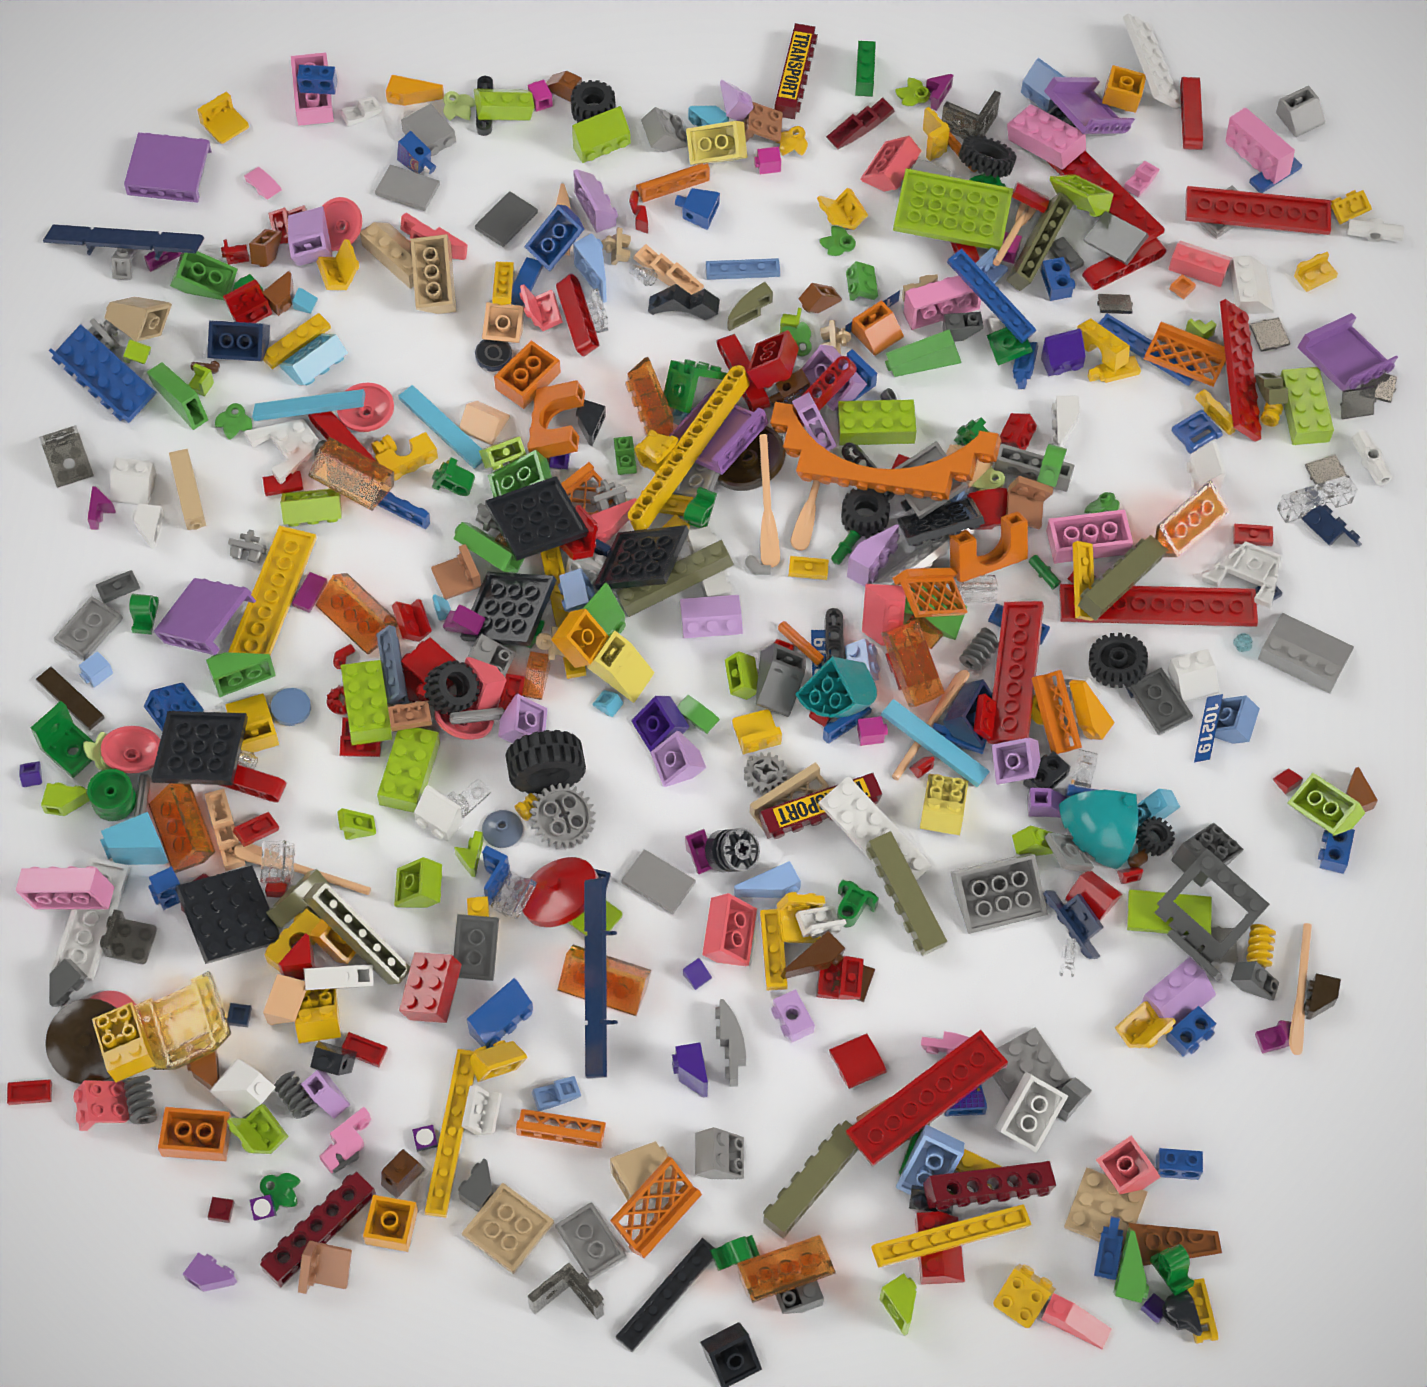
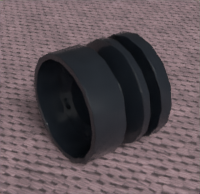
M748 829L717 830L706 841L705 856L709 865L716 871L722 873L747 871L754 867L759 859V842L756 836Z

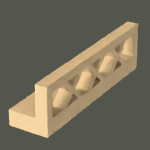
M815 762L752 802L749 813L762 828L758 818L760 811L776 806L780 802L794 800L792 797L797 791L805 792L806 796L808 793L812 794L829 788V785L820 775V767ZM815 779L822 785L817 790L809 789V783Z

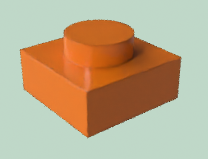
M1182 274L1170 285L1169 289L1184 300L1196 288V284Z

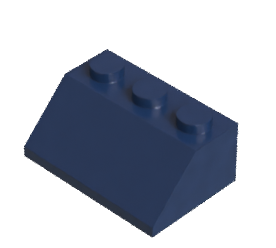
M209 320L207 358L262 362L269 346L270 325Z
M984 679L965 683L943 720V723L953 737L979 748L983 747L986 739L973 731L978 695L986 694L991 699L993 695Z

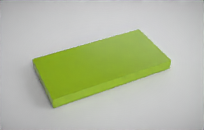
M1129 889L1127 930L1165 934L1173 930L1168 925L1174 919L1170 917L1164 922L1154 913L1159 908L1157 903L1166 893ZM1179 894L1173 902L1211 935L1212 897Z

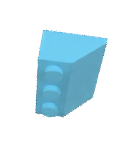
M322 333L279 364V366L297 384L307 386L315 381L314 378L328 372L331 365L343 361L344 356L348 352L336 334Z

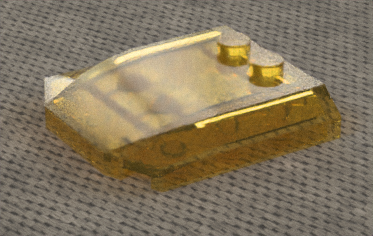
M210 970L190 979L191 985L154 1001L151 997L134 1005L155 1060L156 1066L151 1067L153 1070L179 1069L215 1052L232 1034L213 974Z

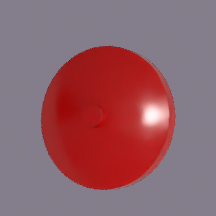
M577 857L561 858L546 864L536 871L525 884L520 896L522 912L532 924L539 927H556L576 919L584 912L585 880L598 878L595 869L588 861Z

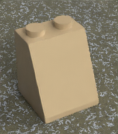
M134 296L109 302L104 318L138 342L162 335L172 304L170 302Z
M656 1141L610 1158L611 1174L627 1201L668 1157L663 1146L659 1147ZM669 1166V1167L665 1170V1177H664V1178H669V1177H671V1175H672V1167H671V1166ZM664 1182L663 1192L670 1188L671 1182ZM654 1183L651 1186L650 1194L657 1193L658 1183ZM639 1199L636 1202V1207L643 1203V1199Z

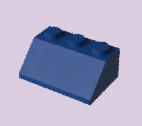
M558 204L524 247L548 271H551L584 231V227L579 217L566 205Z
M515 978L467 1018L469 1034L481 1047L486 1046L487 1049L494 1047L493 1044L501 1041V1038L506 1034H511L519 1022L527 1020L533 1013L532 1001Z

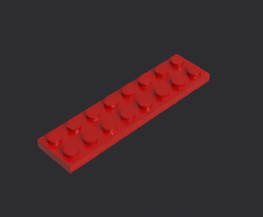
M1086 151L1081 153L1063 170L1047 161L1060 175H1077L1113 193L1109 213L1146 232L1149 237L1144 244L1164 233L1165 228Z
M1187 186L1185 221L1330 235L1331 200Z
M1224 299L1220 301L1233 428L1256 442L1262 439V427L1259 420L1260 411L1257 403L1258 394L1255 385V365L1252 359L1253 348L1250 341L1249 316L1234 303Z
M1043 601L1004 602L992 699L997 703L992 738L987 739L988 744H998L1029 737L1034 698V687L1031 678L1035 677L1037 672L1044 611Z
M980 1029L847 1129L846 1135L873 1167L921 1131L925 1125H929L1008 1065V1061Z

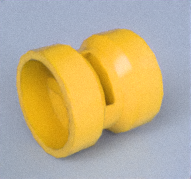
M1266 402L1260 421L1266 426H1277L1284 409L1283 405H1269Z
M389 434L383 436L382 440H376L371 443L376 456L391 448L394 452L397 451V446Z
M532 793L528 794L523 802H518L514 806L517 813L525 821L532 817V814L529 812L532 808H535L532 802L538 801Z

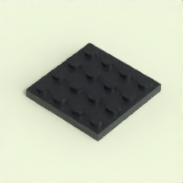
M557 476L485 500L486 508L509 549L514 554L516 561L584 538L589 532Z
M971 497L941 505L921 519L918 518L916 513L897 518L898 525L909 546H919L924 541L930 539L936 541L943 538L942 536L957 535L962 532L961 530L968 528L974 530L979 528L980 525L985 524L981 512Z
M687 525L618 532L594 583L596 590H599L605 583L611 589L666 584L689 533Z
M487 571L471 609L483 616L485 621L478 635L461 633V639L463 641L475 642L483 634L499 644L530 646L556 584V578L550 575Z
M167 711L151 776L152 782L233 785L248 720L247 714Z
M252 865L180 884L175 888L205 964L268 947L279 939V929L266 913L270 907Z

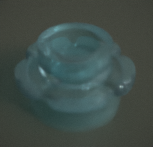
M1242 633L1234 639L1233 645L1238 651L1244 652L1252 649L1253 641L1248 634Z

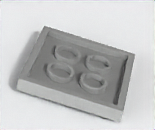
M935 441L895 469L921 466L942 459L947 455L939 443ZM953 478L949 500L967 489V483L956 481ZM910 494L903 495L919 519L949 501L945 499L935 501L931 497L916 498Z
M1036 1027L997 1048L1008 1061V1065L992 1077L1008 1101L1011 1099L1025 1072L1030 1073L1056 1089L1070 1081V1077Z

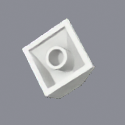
M237 1058L209 1092L237 1118H244L264 1102L275 1089V1086L261 1073Z

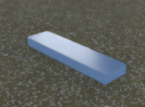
M779 258L706 261L707 280L780 277Z

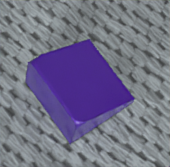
M571 453L550 457L549 468L568 470Z
M40 761L20 764L19 777L22 787L42 784Z
M697 958L683 969V976L695 990L712 979L700 958Z
M1153 1293L1140 1310L1158 1324L1163 1318L1162 1307L1165 1301Z

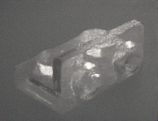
M598 288L592 289L591 297L588 298L586 303L596 333L608 331V316Z
M982 575L966 582H959L956 579L957 588L964 603L997 602L998 583L996 575Z
M285 840L262 841L261 883H293L294 856L296 853L294 843Z
M509 871L491 907L505 917L518 919L537 883L532 879L520 877L515 872Z

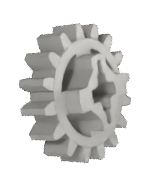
M760 752V757L758 758L752 755V761L747 760L746 767H744V780L747 781V787L753 786V792L760 790V795H763L764 791L770 792L787 780V767L784 766V760L778 761V755L771 757V752H768L767 756Z

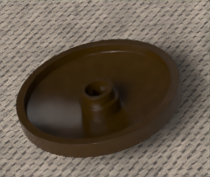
M766 426L722 475L719 474L717 481L722 486L734 491H748L762 486L759 437L762 434L767 435L769 476L771 481L781 470L786 457V450L783 448L784 443L780 435L774 429Z
M81 999L66 1005L54 1016L47 1030L45 1047L49 1062L63 1078L78 1084H82L84 1080L106 1081L112 1078L107 1072L92 1019L116 1009L114 1005L99 999Z

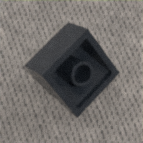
M740 1322L700 1341L705 1357L721 1387H729L762 1370L749 1333Z

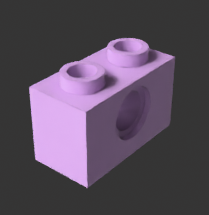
M796 989L773 999L772 1014L776 1020H780L782 1024L780 1026L785 1038L788 1037L791 1043L814 1033L815 1024ZM789 1014H794L797 1016V1018L794 1020H790L786 1016Z

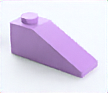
M721 79L720 86L726 116L742 122L753 109L751 96L737 86Z
M808 392L793 400L792 402L809 435L828 451L837 447L810 393Z

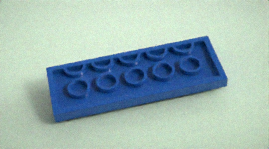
M81 324L56 351L52 348L48 350L53 354L51 358L59 366L63 363L65 365L63 369L71 377L75 374L77 376L76 381L82 387L87 385L90 388L88 392L95 398L99 396L102 399L100 403L108 410L112 408L114 410L112 414L120 421L124 419L130 423L157 393Z

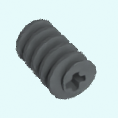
M983 627L967 646V649L963 651V654L959 656V661L969 669L981 670L982 665L987 663L986 659H990L991 654L995 653V648L999 646L995 633Z
M291 1071L282 1075L276 1081L274 1090L283 1099V1103L288 1106V1110L293 1112V1117L301 1119L313 1113L319 1105L317 1103L311 1104L313 1102L312 1098L307 1097L308 1093L306 1090L301 1091L303 1089L301 1083L297 1084L300 1081L299 1076L293 1077L295 1071Z
M147 1075L131 1078L124 1084L125 1096L127 1098L126 1103L129 1106V1120L133 1124H149L158 1118L156 1115H151L156 1112V1108L150 1107L155 1104V1101L149 1099L153 1096V1092L148 1091L152 1088V1085L146 1083L150 1081V1077Z

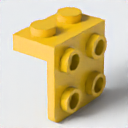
M227 91L197 109L200 123L220 144H224L249 128V123L233 107L231 95Z
M930 107L924 109L923 131L928 136L926 158L932 161L947 152L950 128L946 122H943L934 110L932 111Z
M846 188L836 200L820 195L817 197L819 207L827 214V219L832 225L855 230L868 216L864 207L850 188Z
M344 239L336 257H318L316 261L326 290H347L359 269V261L356 259L354 248L349 239Z
M765 709L732 719L743 755L781 745L782 732L780 727L775 726L770 710Z
M790 892L777 903L781 936L784 942L813 944L820 938H812V936L803 937L795 914L798 911L822 907L825 904L824 896L816 895L815 893L802 895Z
M1144 1001L1114 1028L1129 1048L1149 1049L1158 1043L1157 1039L1172 1031V1026L1176 1023V1020L1174 1018H1159L1148 1001Z
M1019 1263L996 1296L993 1305L1023 1327L1030 1328L1056 1288L1052 1286L1053 1283L1049 1279L1037 1276L1030 1266Z

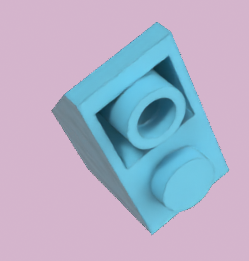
M690 106L688 108V120L698 127L729 122V117L717 106Z
M1159 788L1137 804L1138 826L1149 817L1156 816V819L1159 817L1165 819L1180 808L1172 790Z

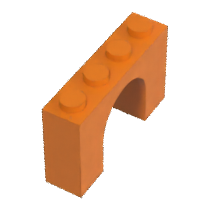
M578 380L536 389L534 409L531 414L532 424L529 429L530 438L527 443L529 453L537 450L545 458L578 452L580 436L572 425L547 429L551 419L558 413L584 406L585 390Z
M1018 511L1001 517L1000 540L996 547L985 555L977 556L976 538L967 529L963 530L960 534L949 535L950 568H956L958 575L955 578L959 583L1028 559V521Z

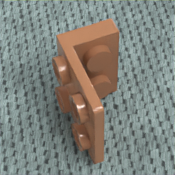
M752 102L753 109L742 121L744 122L746 142L754 134L779 142L781 140L783 113Z
M1018 476L1008 486L1006 515L1018 511L1028 521L1029 527L1039 530L1042 528L1043 503L1053 494V487Z
M466 544L458 546L459 554L457 558L431 567L440 591L446 600L481 587L480 574Z
M416 701L410 704H397L388 707L390 725L393 732L432 726L428 701Z
M309 1241L302 1254L298 1293L307 1294L310 1286H314L315 1283L346 1289L349 1280L352 1250Z

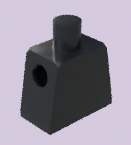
M318 1041L310 1067L338 1076L352 1073L357 1052Z

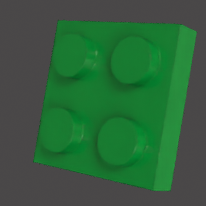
M1007 327L987 335L998 366L1033 352L1028 339L1021 343Z

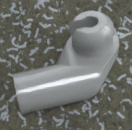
M747 556L745 565L752 574L771 575V565H761L755 556Z

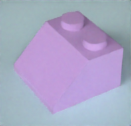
M1028 737L992 745L997 785L1036 778L1041 761L1037 740Z

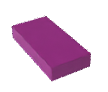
M309 572L293 599L292 606L310 613L328 582L327 578Z

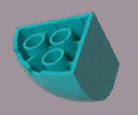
M832 656L795 695L807 710L814 712L816 715L841 718L857 714L869 707L877 698V688L865 663Z
M1093 790L1072 795L1059 804L1065 829L1068 828L1074 838L1072 841L1083 853L1086 851L1095 858L1094 861L1113 869H1119L1127 861L1133 849L1138 828L1136 794L1115 790Z

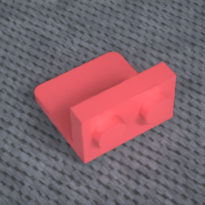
M524 284L520 286L521 292L519 294L525 303L524 312L528 318L532 319L535 326H539L542 331H545L563 323L556 296L552 289L535 297Z
M84 1080L74 1091L73 1099L77 1105L76 1122L79 1123V1131H88L95 1123H126L129 1120L127 1098L125 1096L126 1091L124 1089L125 1083L123 1081Z

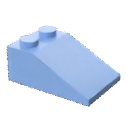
M591 233L573 243L574 265L602 302L605 303L607 302L602 252L603 244L600 239H596Z
M925 1125L911 1151L896 1184V1188L911 1195L912 1185L924 1187L923 1183L929 1176L953 1173L964 1154L965 1143L929 1125Z

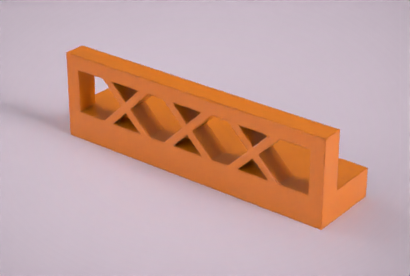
M701 163L637 184L636 191L639 192V197L642 203L708 182L710 179V167L708 163L704 165Z
M1062 670L1032 677L1051 752L1054 751L1057 754L1082 748ZM1056 676L1057 679V687L1054 685L1052 677ZM1059 696L1062 698V706L1059 705ZM1064 716L1067 717L1068 720L1067 726L1065 725L1063 720ZM1069 736L1072 737L1074 746H1070Z
M521 1109L520 1118L516 1124V1133L519 1136L602 1149L606 1122ZM525 1116L534 1117L538 1123L524 1121ZM548 1120H555L559 1126L546 1125L544 1123ZM570 1123H575L580 1130L565 1127ZM592 1126L600 1127V1133L586 1130Z

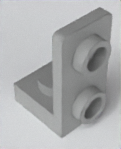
M117 248L111 257L112 279H132V258L138 249Z

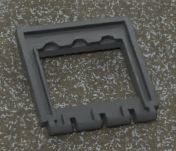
M1206 849L1157 903L1159 908L1154 913L1164 922L1170 917L1174 919L1168 926L1180 936L1187 931L1189 934L1184 940L1195 950H1198L1203 945L1205 948L1200 954L1212 963L1216 958L1220 960L1266 910L1270 903L1211 851ZM1200 871L1248 912L1221 943L1173 902Z

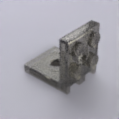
M994 90L979 115L946 101L943 105L941 120L948 124L949 132L963 140L967 136L970 137V135H979L982 138L998 116L1001 93Z
M76 425L39 437L57 488L94 476ZM71 458L74 460L75 464L72 468L64 467L63 463L66 459Z
M570 1262L527 1296L529 1308L535 1315L570 1287L597 1320L604 1315V1303L602 1302L604 1298L597 1289L593 1291L590 1288L588 1278L582 1272L579 1274Z

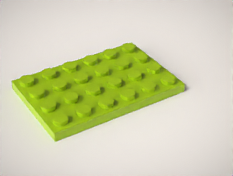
M906 168L893 231L986 249L992 247L999 251L1003 245L1013 188Z

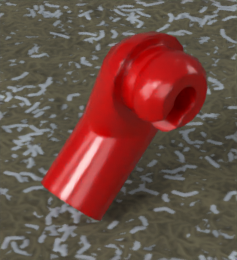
M636 190L631 192L629 199L634 215H637L643 206L638 205L640 194Z
M351 643L335 652L333 658L335 668L341 669V665L346 664L347 656L355 653Z

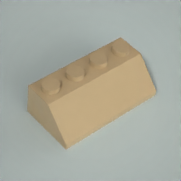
M373 222L360 232L362 246L408 288H413L411 242L390 223Z
M448 235L410 239L416 310L435 314L457 312L451 242Z

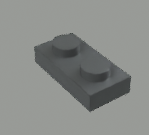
M1064 237L1052 243L1049 251L1055 258L1064 257L1066 264H1069L1070 273L1084 266L1083 259Z
M132 570L95 585L104 604L140 589Z

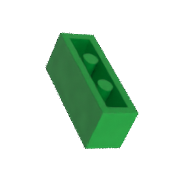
M858 40L855 96L873 97L876 41Z

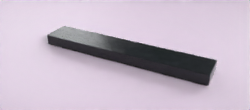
M702 1237L615 1336L616 1339L633 1353L714 1260L710 1250L715 1247Z

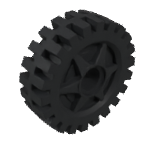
M1118 632V636L1110 633V637L1103 635L1102 640L1098 638L1096 643H1093L1090 648L1089 670L1092 677H1096V681L1099 683L1102 681L1104 686H1107L1109 683L1110 688H1115V685H1118V688H1123V684L1126 687H1130L1131 682L1134 685L1137 684L1138 680L1141 681L1143 675L1147 672L1148 651L1146 646H1143V642L1141 640L1138 641V638L1135 636L1131 638L1130 634L1127 633L1125 636L1121 632Z

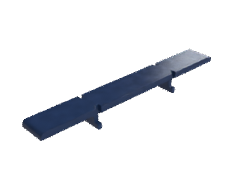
M53 224L44 237L43 243L82 246L86 244L89 256L95 247L138 250L154 249L155 259L158 261L164 251L196 254L204 240V236L201 234L161 232L159 234V231L101 227L91 229V227Z
M606 877L588 879L584 882V932H587V936H584L585 1021H588V1025H585V1077L587 1079L607 1078V1025L618 1024L617 1020H606V936L617 935V931H605Z

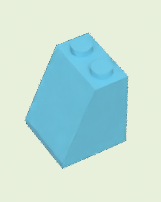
M148 812L101 831L103 839H100L108 860L112 858L114 863L124 865L169 863Z

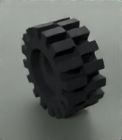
M1156 816L1149 817L1137 828L1136 839L1138 840L1136 844H1141L1139 849L1142 851L1145 848L1147 855L1151 852L1153 857L1155 855L1160 856L1174 844L1175 837L1173 836L1175 832L1170 831L1173 827L1171 825L1167 826L1168 822L1166 820L1162 822L1161 817L1157 819ZM1149 831L1155 832L1159 836L1160 842L1155 841L1150 836Z

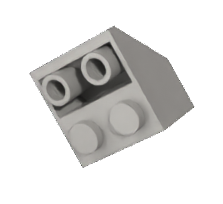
M1309 85L1279 99L1276 114L1295 137L1325 124L1326 120L1320 99Z
M654 107L641 119L651 148L667 152L688 146L687 134L678 115H673L666 110Z
M481 634L474 642L467 657L496 666L505 677L516 653Z
M716 1127L696 1132L695 1175L708 1179H744V1137Z

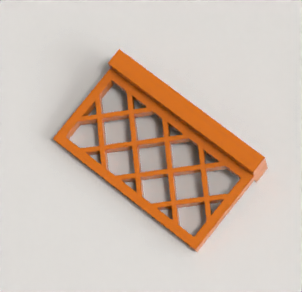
M1162 321L1144 356V360L1214 387L1226 363L1224 346ZM1157 340L1162 341V342L1167 343V344L1159 345V343H1158ZM1175 347L1182 349L1184 351L1177 352ZM1170 348L1173 354L1165 355L1163 350ZM1158 351L1160 357L1152 356L1150 353ZM1192 354L1197 355V356L1202 357V358L1194 359V357H1193ZM1187 355L1190 361L1183 362L1180 357ZM1176 358L1178 364L1170 363L1169 359ZM1210 361L1217 363L1219 365L1212 366ZM1205 362L1208 368L1200 369L1198 364ZM1193 365L1196 371H1190L1186 367ZM1211 372L1214 377L1213 380L1205 377L1204 373Z
M590 462L561 483L567 495H570L571 502L583 503L584 509L586 504H591L590 500L586 499L587 491L596 492L595 487H587V481L593 477L598 482V487H600L601 480H603L594 471V466ZM576 490L584 491V499L573 498V492ZM613 499L608 501L609 506L614 503ZM596 510L595 512H588V514L593 515L595 513H598L599 511Z
M955 567L905 569L893 577L895 585H902L915 618L957 616L968 613L953 578L958 575ZM922 585L927 589V592L921 588ZM934 585H935L936 587H938V588L940 589V591H937V590L934 588ZM919 594L925 598V602L919 597ZM946 594L949 597V600L945 598L943 595ZM929 603L935 607V610L929 606ZM941 603L947 606V610L941 605ZM917 604H919L923 608L922 611L919 610Z
M668 1156L610 1221L629 1244V1249L645 1259L700 1198L702 1193L691 1184L673 1158ZM669 1166H671V1167H672V1175H671V1177H669V1178H664V1177H665V1170H666ZM682 1181L684 1185L678 1192H675L676 1182ZM664 1182H671L670 1192L663 1193ZM654 1183H658L657 1193L650 1194L651 1186ZM662 1197H669L668 1203L661 1208ZM649 1198H656L654 1209H648ZM639 1199H643L642 1209L635 1210L636 1202ZM647 1213H654V1218L649 1224H646ZM635 1214H642L640 1225H633ZM624 1215H629L627 1226H621L619 1223ZM633 1229H640L639 1235L632 1240Z

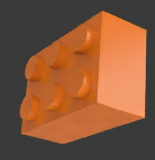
M531 340L494 376L495 389L525 409L534 400L536 389L547 387L561 373L560 360Z
M165 1107L158 1144L161 1156L226 1162L231 1137L230 1126L227 1123V1120L230 1117L232 1118L230 1112Z

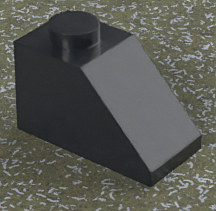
M584 399V406L577 408L576 417H578V425L590 446H593L606 418V406Z

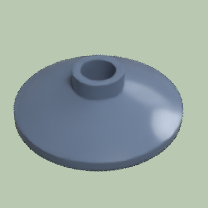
M495 811L488 815L483 822V837L494 847H511L522 836V821L511 811ZM500 824L506 825L504 828L498 827Z

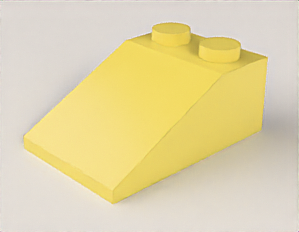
M730 121L686 128L690 165L748 158L744 122Z

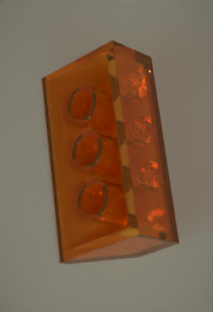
M645 357L627 373L625 386L628 393L631 392L632 394L631 400L634 408H638L637 415L640 423H644L645 436H647L650 430L669 436L673 432V415L649 357Z
M331 437L318 450L308 477L371 511L394 487V471Z
M1212 480L1203 485L1157 525L1155 539L1168 549L1164 557H1179L1229 513Z
M348 573L333 574L315 604L367 655L378 648L377 633L388 625L394 627L398 625L396 618Z
M918 619L881 632L908 707H917L945 693Z
M169 783L148 805L169 864L174 872L178 873L205 863L216 851L191 784Z
M573 944L566 953L557 991L584 1000L585 948ZM606 955L607 1007L637 1016L652 970Z
M820 1235L737 1263L739 1279L746 1296L752 1303L836 1274Z

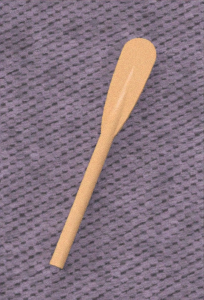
M1021 202L1016 214L1015 224L993 260L995 266L1000 265L1020 228L1033 217L1037 211L1036 209Z
M762 434L759 437L764 512L761 522L760 554L762 564L771 565V568H773L780 562V548L776 522L771 509L767 435Z
M813 480L808 500L799 514L790 539L792 547L799 551L808 548L813 532L816 511L815 501L820 487V482Z
M967 670L958 672L950 682L926 723L933 728L934 723L938 721L968 680L970 673ZM914 741L893 773V779L897 781L900 779L921 747L916 741Z
M239 843L234 849V854L238 859L257 865L294 871L304 875L309 871L315 870L294 863L280 854L254 844L243 847ZM319 871L328 883L370 895L371 887Z
M1310 923L1303 924L1297 995L1290 1027L1289 1046L1294 1055H1300L1303 1051L1304 1001L1312 929Z

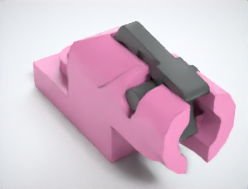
M365 1107L361 1108L330 1133L334 1145L330 1144L319 1157L331 1174L340 1171L359 1159V1152L364 1147V1141L357 1131L365 1129L369 1125V1121H371L370 1113Z

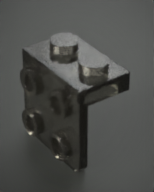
M114 909L112 916H109L107 919L106 934L102 935L100 940V947L105 957L142 965L145 964L157 933L156 926L125 919L122 911Z

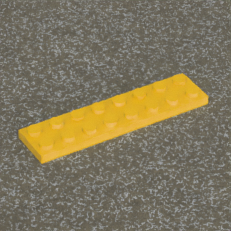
M279 525L251 594L256 602H248L229 648V653L270 654L271 656L316 542V534Z

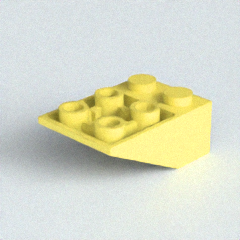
M616 631L609 635V638L591 665H587L589 670L633 703H635L655 673L631 642Z
M929 774L920 829L960 836L969 781L961 778L946 777L940 774Z

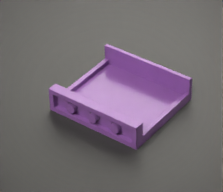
M1053 77L1044 90L1083 134L1126 133L1131 129V125L1135 120L1134 118H1119L1108 105L1102 104V99L1094 91L1100 83L1096 77Z
M138 132L124 182L127 195L198 203L200 198L198 189L207 154L212 152L209 140Z
M1353 313L1305 334L1297 347L1343 392L1350 389L1354 390L1360 384H1366L1373 378H1379L1385 372H1391L1395 367L1394 363L1398 359L1396 355L1387 360L1352 326L1357 318Z
M714 388L704 396L669 436L677 437L679 442L714 393ZM735 405L695 463L722 475L767 426L769 422L765 411L758 408L755 412Z
M194 578L155 628L154 632L164 644L216 655L220 649L213 642L243 601L255 603L256 600L251 595L252 592L244 586L238 587L233 584H223L219 581H209L205 578Z

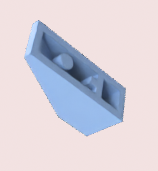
M789 861L735 885L734 895L735 897L783 898L787 893H798L801 887V880Z

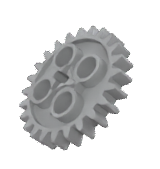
M561 783L557 785L556 789L553 785H550L549 791L544 788L542 790L543 795L538 794L536 796L538 801L532 802L535 808H532L529 812L535 816H532L529 821L535 822L531 829H538L535 836L542 835L541 842L548 840V847L555 843L556 849H559L561 844H563L565 850H567L569 844L572 848H575L576 841L581 845L584 842L583 838L587 839L589 837L587 832H592L594 829L590 826L596 822V820L591 818L596 812L590 811L594 804H587L590 797L583 798L584 791L578 794L576 792L577 786L570 790L568 783L565 788H562ZM564 800H570L573 807H566ZM545 807H552L554 814H548L545 811ZM559 815H566V818H560ZM571 819L579 820L580 826H574ZM553 825H558L561 828V833L554 832Z

